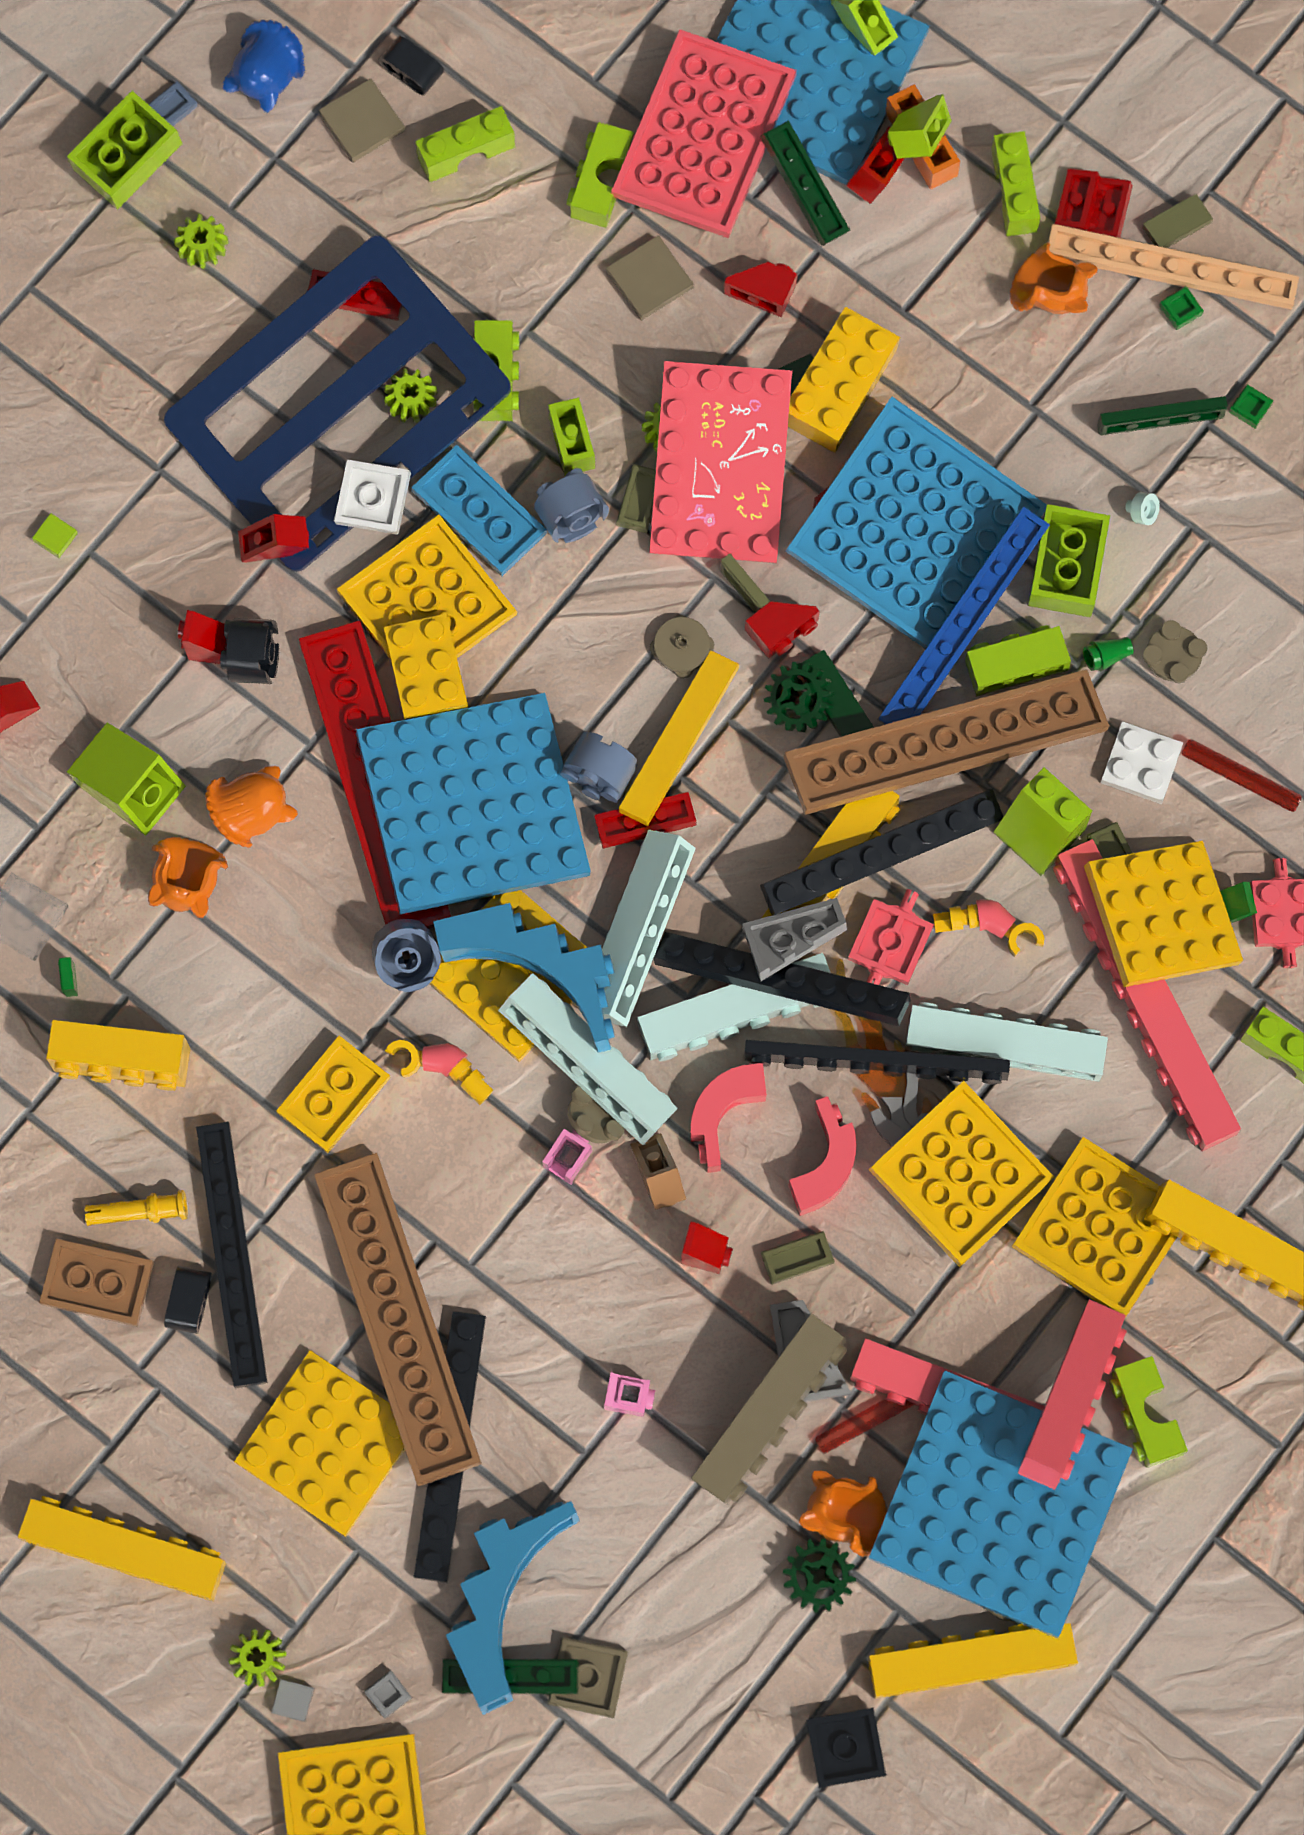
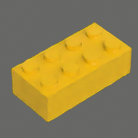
M845 306L790 397L788 427L836 453L897 351L900 337Z
M52 1020L46 1059L54 1072L59 1073L58 1076L65 1079H78V1075L91 1076L92 1081L99 1083H111V1079L124 1080V1084L128 1086L143 1087L144 1083L157 1084L156 1088L175 1091L176 1086L185 1087L191 1049L184 1035Z

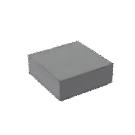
M391 1670L364 1691L385 1719L412 1698Z
M280 1680L272 1714L305 1722L314 1688Z

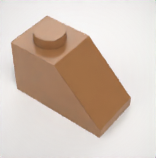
M662 1134L652 1136L644 1145L638 1141L630 1144L655 1210L670 1207L677 1202L685 1200L686 1195L677 1166Z

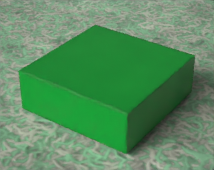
M1187 286L1160 301L1159 304L1176 331L1203 315L1204 312Z
M1247 384L1231 406L1229 413L1256 429L1274 400Z
M1241 882L1220 891L1231 923L1257 913L1250 882Z
M71 957L59 958L61 990L66 997L78 996L75 964Z

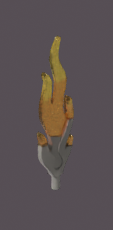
M839 959L837 961L836 975L846 977L843 959ZM835 1010V1015L842 1022L846 1047L863 1049L857 1041L856 1032L850 1017L844 1012ZM857 1016L864 1030L866 1049L887 1050L883 1039L881 1022ZM895 1040L894 1050L906 1052L901 1043ZM870 1070L868 1074H856L883 1101L891 1114V1120L887 1119L872 1097L867 1093L861 1094V1099L870 1112L877 1132L892 1147L932 1110L929 1098L924 1097L921 1114L919 1117L917 1115L918 1078L915 1073H903L902 1076L891 1077L883 1075V1071Z

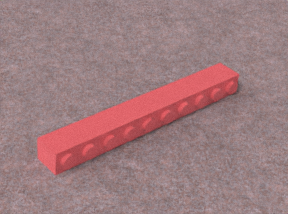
M1091 839L1057 856L1056 866L1053 867L1055 876L1061 885L1066 884L1071 894L1068 896L1069 903L1075 913L1080 912L1085 922L1082 927L1086 937L1090 942L1095 941L1100 951L1097 953V957L1102 968L1105 971L1109 970L1115 981L1112 982L1113 990L1119 1000L1124 998L1129 1008L1126 1013L1134 1029L1139 1028L1144 1037L1141 1040L1143 1049L1149 1058L1154 1057L1159 1067L1156 1069V1073L1161 1084L1164 1087L1169 1086L1174 1096L1171 1098V1103L1177 1115L1184 1116L1189 1126L1186 1128V1132L1191 1143L1194 1146L1198 1144L1201 1151L1207 1150L1236 1136L1240 1132L1241 1127L1165 979L1128 987L1123 986L1084 869V865L1089 861L1103 859L1094 840Z

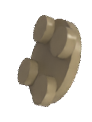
M677 615L665 622L658 629L655 639L650 644L651 654L664 667L674 671L675 675L682 679L690 677L693 670L703 664L710 650H714V641L709 637L704 626L684 615Z
M1168 620L1163 624L1162 629L1158 630L1149 640L1143 652V659L1158 677L1180 684L1195 674L1208 647L1204 640L1197 638L1190 630L1181 627L1174 620Z
M578 1086L572 1092V1099L568 1105L567 1113L570 1124L581 1137L593 1143H607L611 1140H619L623 1136L624 1128L581 1087Z

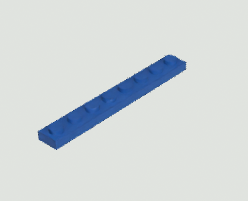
M1021 508L877 719L885 725L915 717L922 713L1050 524L1027 508Z

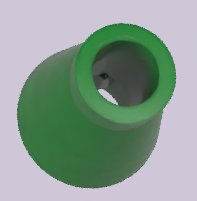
M1129 637L1091 641L1088 646L1083 648V656L1087 667L1091 671L1098 670L1099 672L1125 657L1133 655L1134 652Z

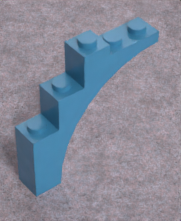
M510 903L433 921L439 951L444 962L464 959L499 960L520 965L542 975L560 988L579 1008L590 1027L598 1052L612 1050L609 1039L615 1037L611 1018L605 1019L603 1008L608 1007L604 987L611 986L609 974L614 973L610 954L604 955L601 945L569 952L565 933L559 934L555 924L524 931L520 912L514 914Z
M571 1501L566 1504L564 1502H557L549 1506L545 1510V1514L533 1518V1516L523 1518L515 1524L516 1528L511 1530L505 1519L500 1521L492 1519L483 1523L479 1527V1531L474 1533L490 1569L485 1572L483 1569L476 1570L465 1577L466 1581L460 1583L476 1620L471 1623L469 1620L457 1623L451 1628L452 1632L446 1634V1637L483 1715L514 1700L505 1676L502 1656L503 1622L509 1599L521 1574L535 1555L555 1536L579 1522L577 1512Z

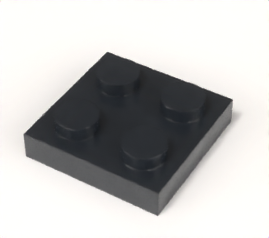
M874 1707L806 1719L818 1789L886 1776Z

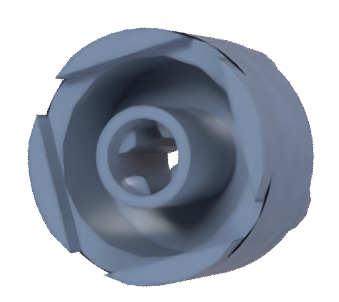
M580 468L571 470L564 478L555 483L547 482L541 485L536 492L539 497L535 502L534 508L553 541L559 543L558 539L562 538L565 543H569L585 537L597 528L595 522L600 517L605 520L609 513L607 504L590 476L584 474Z
M583 732L566 760L560 775L570 782L581 785L583 787L582 793L591 799L599 800L600 796L611 802L617 803L638 765L636 764L637 759L616 742L612 741L611 745L600 742L603 736L592 732Z
M412 919L394 920L386 924L374 936L372 958L377 973L384 983L403 992L417 991L429 985L439 969L441 955L432 932L422 922ZM408 950L410 958L404 960L402 952Z

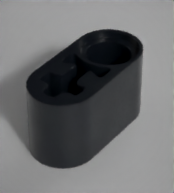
M398 36L379 58V63L389 74L422 96H425L444 73L443 67L436 59L403 36Z
M183 1266L177 1267L165 1314V1328L198 1334L210 1289L211 1272Z

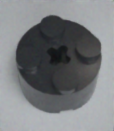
M234 618L233 620L225 621L224 636L227 639V649L221 652L220 665L221 669H227L228 680L235 683H273L270 678L276 677L279 663V644L274 643L273 634H279L275 620Z

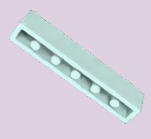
M648 830L633 871L629 876L622 899L618 904L614 920L606 935L602 951L604 955L610 954L614 973L609 974L611 986L604 987L608 1007L603 1008L605 1019L611 1018L612 1024L627 1027L695 852L696 848L679 835Z
M823 953L793 963L831 973ZM731 984L637 1017V1024L650 1060L658 1058L662 1062L676 1057L679 1050L688 1047L690 1051L701 1049L709 1044L708 1040L719 1036L721 1040L732 1038L739 1034V1029L751 1026L752 1029L764 1027L770 1023L769 1019L780 1015L783 1018L795 1016L801 1012L800 1008L811 1004Z
M532 973L498 1010L642 1145L678 1109L671 1102L670 1098L650 1083L644 1073L635 1069L618 1049L611 1046L612 1050L599 1053L589 1025L575 1013L571 1005L562 1001L550 989L549 985L545 981L540 980L535 974Z
M920 1002L919 1006L912 1005L905 1050L926 1054L1010 1060V1067L1099 1082L1103 1075L1108 1037L1101 1036L1100 1031L1093 1029H1082L1081 1032L1069 1031L1068 1026L1052 1023L1049 1024V1027L1036 1025V1021L1031 1019L1017 1018L1016 1022L1003 1020L1002 1015L995 1013H984L983 1017L971 1015V1011L964 1008L955 1007L951 1008V1011L938 1009L936 1004Z

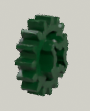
M792 662L791 669L785 665L780 666L782 675L772 673L771 678L774 684L765 685V689L771 692V696L764 698V702L771 703L772 705L767 714L777 715L774 723L776 725H783L785 723V730L794 731L795 727L798 732H806L807 726L811 729L818 728L816 720L826 721L828 718L823 713L824 710L833 709V705L827 702V698L833 697L835 694L826 690V687L831 684V680L821 679L824 671L822 669H815L813 671V664L805 663L802 667L800 662ZM797 676H805L812 682L803 684L802 680L798 679ZM798 691L804 692L802 693L803 695L799 697ZM799 697L800 703L795 702V699ZM794 710L796 715H799L801 718L795 719L786 712Z
M810 1539L807 1541L806 1550H803L800 1546L795 1547L798 1555L797 1558L793 1556L787 1557L786 1561L792 1565V1568L783 1569L782 1574L790 1577V1580L785 1582L783 1586L788 1589L793 1588L794 1592L791 1594L790 1600L792 1601L799 1597L802 1600L800 1604L802 1610L807 1604H811L813 1613L817 1614L819 1606L824 1605L828 1613L831 1612L832 1602H835L840 1607L844 1604L841 1598L842 1594L851 1596L852 1591L846 1586L856 1582L855 1577L848 1575V1572L855 1568V1564L845 1563L849 1553L846 1551L838 1554V1543H834L831 1548L826 1547L825 1539H821L819 1546H814L813 1541ZM812 1554H824L819 1561L811 1563L804 1560ZM834 1561L838 1563L841 1569L842 1581L834 1576L832 1569ZM820 1568L826 1570L824 1576L828 1581L821 1580L819 1584H815L813 1582L814 1575L810 1571L817 1572ZM797 1572L805 1577L807 1586L804 1592L798 1585ZM828 1589L831 1592H835L827 1598H814L819 1591Z

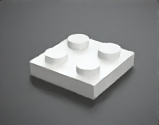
M347 460L334 522L338 525L398 535L411 472L406 469Z
M1122 721L1101 784L1162 804L1183 742Z

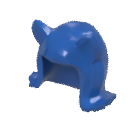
M263 19L254 21L246 27V32L241 36L240 41L242 49L235 56L232 69L224 78L223 90L229 93L240 91L244 95L259 101L262 110L265 113H269L276 105L278 94L287 88L292 77L296 79L303 77L305 66L303 60L304 53L302 52L303 47L299 38L290 31L289 27H283L277 21Z

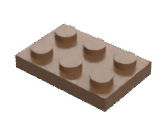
M56 1239L39 1303L52 1308L138 1327L154 1262L153 1260Z

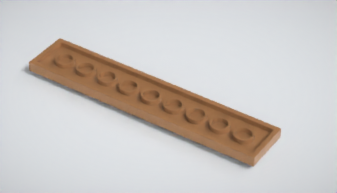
M1085 669L787 751L783 758L803 812L807 815L1102 733L1108 730L1109 723L1089 673Z
M374 1153L314 1174L417 1486L419 1487L482 1465L378 1154Z

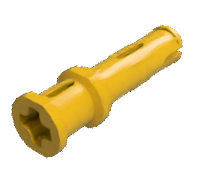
M178 1190L177 1194L162 1196L151 1193L147 1196V1199L85 1205L87 1226L149 1219L150 1222L159 1223L160 1219L180 1217L181 1220L188 1218L187 1198L184 1190Z

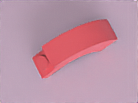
M763 1063L742 1065L722 1073L711 1081L699 1096L691 1118L690 1137L691 1142L704 1141V1144H698L700 1164L707 1165V1173L721 1171L717 1129L722 1117L730 1109L738 1105L766 1102Z
M828 1096L815 1102V1110L827 1139L828 1154L818 1168L807 1174L790 1179L788 1184L799 1216L818 1210L831 1202L846 1185L855 1161L856 1135L853 1123L839 1126V1123L843 1122L841 1112L837 1103L831 1105Z

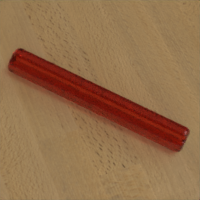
M1189 739L1182 750L1184 757L1291 812H1294L1301 802L1302 797L1300 794L1193 739Z
M885 1398L816 1436V1444L819 1450L826 1454L916 1404L906 1401L905 1406H901Z

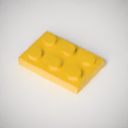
M447 613L384 627L405 720L468 707Z
M339 1035L276 1112L328 1154L391 1077Z

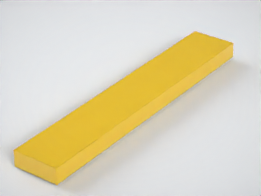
M710 650L619 806L620 813L646 826L649 825L736 675L739 663Z

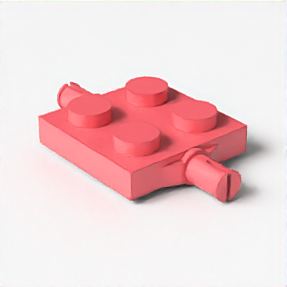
M1280 858L1273 859L1275 878L1250 882L1257 913L1252 915L1255 947L1271 946L1282 949L1283 968L1288 969L1289 967H1297L1295 949L1304 945V879L1288 877L1287 859L1282 858L1280 860Z
M906 889L900 906L888 905L876 899L873 900L848 956L849 961L865 967L870 972L866 982L872 983L874 981L873 984L879 985L883 977L894 979L905 985L909 984L934 924L919 918L912 912L919 896L917 892H913L908 902L912 890Z

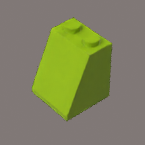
M108 722L95 735L91 743L67 771L80 788L145 836L186 787L158 753Z
M1043 767L1021 790L993 833L1042 876L1056 861L1057 856L1065 852L1085 831L1092 810Z

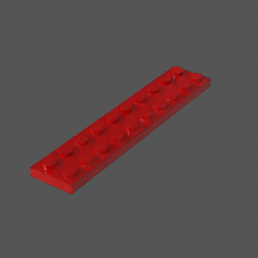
M361 621L298 638L384 923L386 925L398 919L419 920L428 929L433 928V921L451 917L448 905L399 914L356 737V729L391 723Z

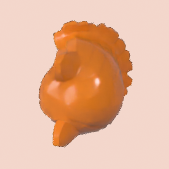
M1047 242L1040 246L1035 253H1032L1015 274L1011 285L1012 288L1010 289V302L1015 310L1023 312V310L1028 311L1033 306H1036L1044 311L1062 315L1087 312L1088 279L1097 273L1098 267L1088 262L1075 264L1064 256L1052 254L1049 250L1051 244Z
M268 766L260 769L258 772L242 774L229 783L224 777L212 780L211 784H208L205 792L207 810L210 812L209 815L214 826L218 828V831L227 840L236 845L239 844L242 847L250 848L253 845L250 841L252 836L267 832L278 822H290L298 815L295 808L286 804L285 790L278 780L281 772L279 766Z
M171 837L160 840L152 846V851L159 852V857L153 868V885L148 893L149 905L155 907L163 904L165 907L176 912L191 910L197 918H203L208 912V899L217 883V870L220 868L226 870L228 868L225 856L205 843L189 840L188 838Z
M813 1471L812 1481L816 1490L811 1494L807 1511L800 1516L799 1523L803 1528L809 1531H816L828 1540L850 1543L849 1548L855 1554L862 1557L869 1556L887 1513L885 1500L878 1488L876 1479L869 1476V1481L864 1485L849 1478L835 1479L824 1471Z

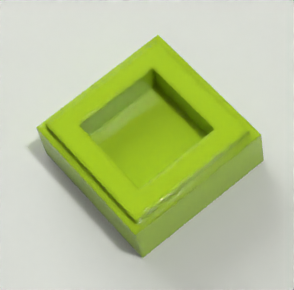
M50 513L32 539L33 542L60 558L78 532Z

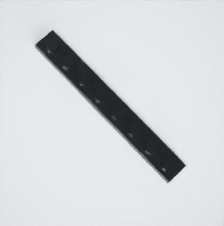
M989 789L760 884L771 915H777L999 822L1004 816L994 790Z
M669 932L664 933L653 958L655 965L895 1026H900L911 1001L910 993L793 963L761 981L751 953Z
M746 1040L745 1060L751 1061V1064L763 1063V1067L770 1066L772 1062L784 1063V1067L790 1069H802L804 1065L817 1066L818 1070L826 1072L836 1071L837 1068H850V1072L855 1074H868L870 1070L883 1071V1075L899 1077L903 1073H915L916 1077L921 1079H934L936 1075L949 1076V1080L956 1082H966L969 1078H979L986 1084H1001L1002 1080L1008 1081L1010 1060L758 1040Z
M223 1122L198 1126L196 1130L233 1385L236 1389L267 1384L268 1379L230 1123Z
M453 1311L446 1359L470 1427L486 1316ZM464 1471L427 1483L414 1579L448 1583Z

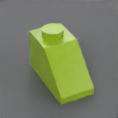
M830 0L842 23L872 55H877L898 38L879 0Z
M936 95L897 116L888 131V141L894 148L896 158L932 156L951 123L944 95Z

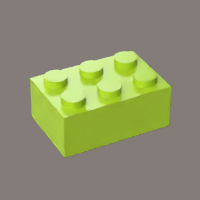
M132 90L76 146L67 158L73 170L118 210L183 143L178 131Z
M1047 504L1043 520L1050 524V526L1039 540L1028 606L1091 618L1095 607L1110 515Z

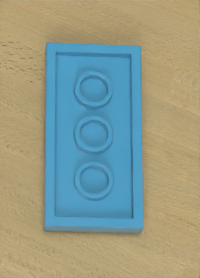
M458 445L452 448L411 487L412 492L436 515H440L447 525L501 576L508 572L547 534V529Z

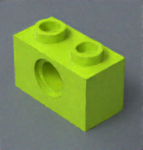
M579 397L549 404V420L564 476L577 468H580L583 472L595 469V454Z

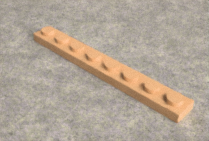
M1052 224L1048 242L1051 244L1049 250L1052 254L1064 256L1075 264L1088 262L1102 270L1182 287L1187 286L1196 290L1292 310L1299 281V276L1056 224Z

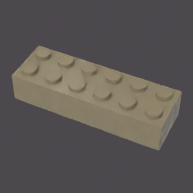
M811 1313L691 1479L723 1503L729 1504L731 1500L737 1503L748 1488L744 1482L752 1472L757 1475L768 1460L764 1454L771 1445L776 1448L788 1433L784 1429L785 1425L791 1417L797 1420L808 1404L804 1399L811 1390L815 1393L819 1391L828 1378L824 1374L825 1370L831 1363L836 1366L847 1352L844 1346L847 1342L845 1337Z

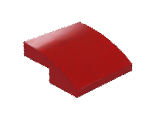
M1068 168L1055 224L1121 238L1133 187L1131 180L1100 177L1098 171Z

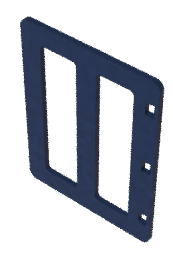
M373 236L168 409L164 416V422L173 435L252 525L273 514L282 515L263 493V486L429 344H436L464 375L466 381L371 464L396 468L402 463L411 472V479L510 394L511 383L384 237ZM374 278L379 279L407 310L409 318L242 461H236L206 427V421ZM477 399L483 406L467 418L462 410ZM341 489L306 518L307 530L309 532V548L292 556L280 558L291 571L300 572L307 568L354 528L338 525L334 522ZM327 527L333 534L317 546L312 538Z

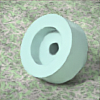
M1139 492L1134 496L1133 500L1127 501L1126 511L1131 514L1133 522L1143 525H1151L1155 522L1159 513V500L1155 494Z

